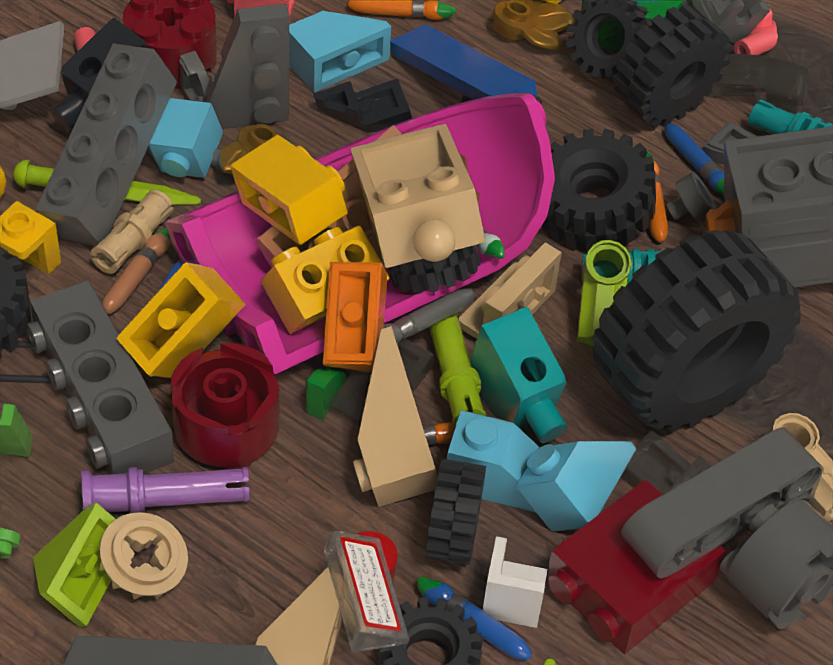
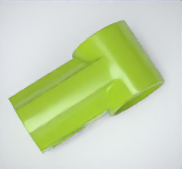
M604 240L594 244L588 251L583 266L576 341L593 347L594 331L600 328L599 318L605 308H610L614 302L613 296L621 286L625 287L627 285L628 274L632 265L631 256L628 250L619 242ZM602 260L610 261L616 265L619 274L613 278L602 277L596 273L593 265Z

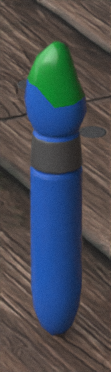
M668 123L665 126V134L670 143L709 182L710 188L714 192L724 196V172L718 168L713 160L682 128Z
M424 576L417 579L418 590L423 597H428L430 605L436 607L438 598L448 600L447 611L452 612L458 604L465 609L464 621L472 616L477 623L476 633L481 632L482 638L512 658L518 660H528L531 658L532 652L530 647L520 636L467 599L454 594L449 585Z

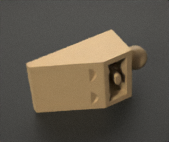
M446 123L350 148L385 268L419 259L432 262L446 259L454 250L486 242L475 188Z

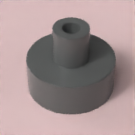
M691 172L675 182L680 196L667 203V207L675 220L691 213L699 223L705 220V215L710 209L717 208L708 189L695 172Z

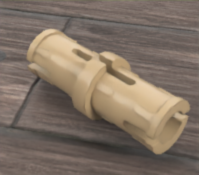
M151 190L129 213L121 214L115 220L112 231L91 250L90 253L94 256L92 258L94 264L103 272L113 274L132 253L143 249L154 230L173 213L174 208L170 207L173 204L170 198L159 190Z

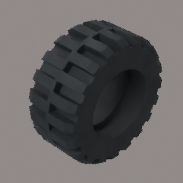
M717 230L706 231L702 237L692 235L681 240L679 246L673 249L666 248L656 255V260L646 267L642 265L633 273L632 276L634 278L625 287L621 286L613 296L614 302L610 308H605L599 318L600 328L595 329L593 336V359L595 366L630 411L644 425L657 429L678 430L681 425L690 427L699 424L707 416L714 417L724 411V407L734 401L736 403L746 395V391L755 383L758 385L768 375L767 371L773 364H778L784 356L786 345L792 343L796 335L795 326L800 324L801 319L798 291L750 238L740 233L725 230L723 232Z

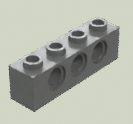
M115 43L110 48L35 209L37 213L56 223L57 234L63 240L97 246L110 233L177 83L154 49Z
M89 280L30 300L33 322L26 324L30 342L36 353L44 351L49 359L45 362L54 389L56 391L65 390L68 399H65V404L72 424L76 429L85 428L89 436L85 440L87 450L96 469L105 467L107 473L111 475L123 474L127 472L129 467H137V470L143 469V474L174 463L172 430L130 354L116 339L119 334Z

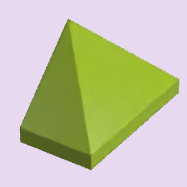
M97 502L86 507L33 557L39 594L80 628L88 625L111 582V578L106 571L99 570L101 558L100 550L97 548L104 532L116 519Z

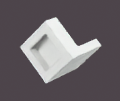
M496 536L487 579L483 611L499 621L537 628L548 569L504 561L507 538Z

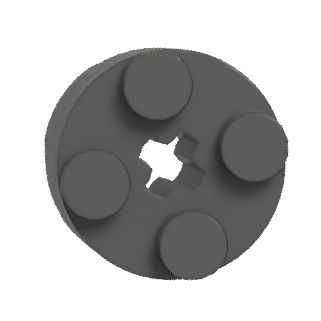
M799 498L791 500L780 510L773 504L763 508L750 523L749 529L753 532V535L743 546H739L731 551L722 561L719 568L727 577L728 582L778 629L790 627L806 616L798 608L799 606L811 599H815L820 603L833 590V525L806 500Z

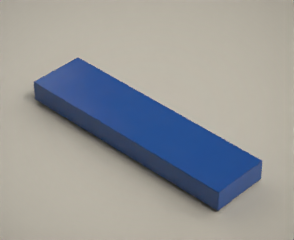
M427 24L390 41V49L393 56L473 100L512 93L537 95L535 80Z

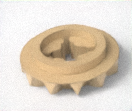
M137 512L119 517L108 526L97 548L100 550L101 558L99 570L106 571L112 580L113 589L122 588L132 593L134 600L141 596H154L158 599L164 593L176 588L187 570L188 551L183 537L171 523L150 513ZM153 543L155 548L149 560L151 565L144 563L140 567L136 566L133 569L130 565L135 554L134 551L140 552L144 548L148 549Z

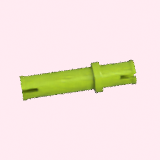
M457 312L429 327L442 374L439 386L442 397L449 401L454 428L456 427L461 410L486 416L479 396L481 380L479 373L471 367Z

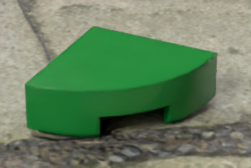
M328 367L327 369L324 368V370L319 368L311 374L306 381L307 414L324 420L347 385V376L344 372Z

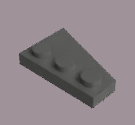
M286 3L237 9L220 52L222 60L216 76H211L206 91L208 96L205 102L212 104L222 129L289 121V13Z

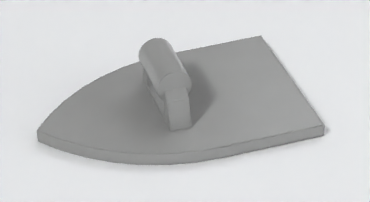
M62 21L0 40V109L13 110L18 103L59 91L64 24Z

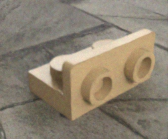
M545 242L531 257L526 255L519 262L513 263L459 317L461 329L477 339L483 324L524 307H528L533 315L556 290L562 252Z

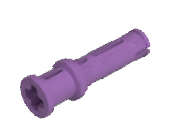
M129 467L127 472L123 474L92 475L90 470H81L83 510L96 502L107 512L125 511L130 514L137 512L145 513V507L250 501L249 487H226L227 483L249 482L247 467L143 475V469L137 470V467Z

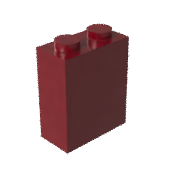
M646 479L551 551L546 581L549 583L554 595L561 602L571 604L588 620L591 629L601 640L611 642L624 655L717 580L719 568L726 552L720 545L666 578L657 577L621 536L623 526L636 511L663 495Z

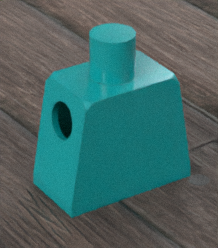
M528 307L481 325L470 363L471 367L479 373L481 380L479 394L496 418L512 422L519 429L530 425L541 443L549 442L560 436L567 429V424L556 406L566 385V379Z

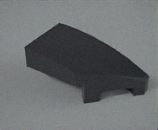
M398 78L356 93L351 81L313 93L318 108L367 133L379 132L412 119L410 108Z

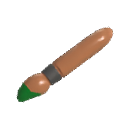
M167 227L153 234L148 239L144 248L135 256L107 292L102 302L107 314L114 313L126 302L152 268L157 258L168 251L171 245V237Z

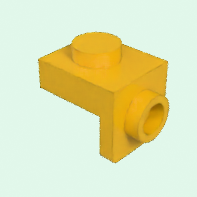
M18 201L0 215L1 248L48 275L61 263L55 222Z

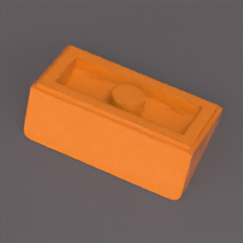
M330 262L323 355L324 366L372 373L380 332L384 328L387 272L382 263Z

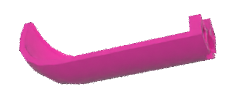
M512 93L483 97L451 105L394 125L403 135L446 123L459 154L466 157L469 177L475 191L479 193L478 207L482 226L489 234L500 238L505 249V257L503 259L487 257L480 253L479 248H477L480 259V266H477L478 271L475 274H469L470 278L464 282L455 280V286L447 288L446 285L438 286L439 291L430 292L429 288H425L422 293H413V289H410L408 292L400 291V287L395 288L393 286L389 268H385L390 279L387 281L384 323L498 271L525 251L531 244L547 218L555 181L550 139L545 127L546 114L542 105L532 94ZM390 127L319 156L315 160L325 167L327 165L332 166L338 172L353 159L350 148L374 142ZM238 191L165 222L182 264L188 262L213 268L246 304L222 330L226 336L236 333L244 345L265 355L273 366L274 374L324 352L326 317L295 333L289 334L260 281L271 270V266L256 241L273 225L245 206L241 201Z

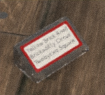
M344 531L330 532L324 548V554L352 653L408 644L409 636L380 539Z

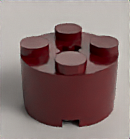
M130 0L123 11V25L146 42L147 48L156 51L177 81L174 89L180 88V55L195 51L205 71L210 68V72L213 70L217 62L216 15L214 7L209 0Z
M220 343L219 350L203 353V348L189 353L177 365L171 378V404L175 443L180 449L201 463L224 467L225 469L248 468L252 461L270 449L279 431V384L273 372V366L265 355L246 345Z

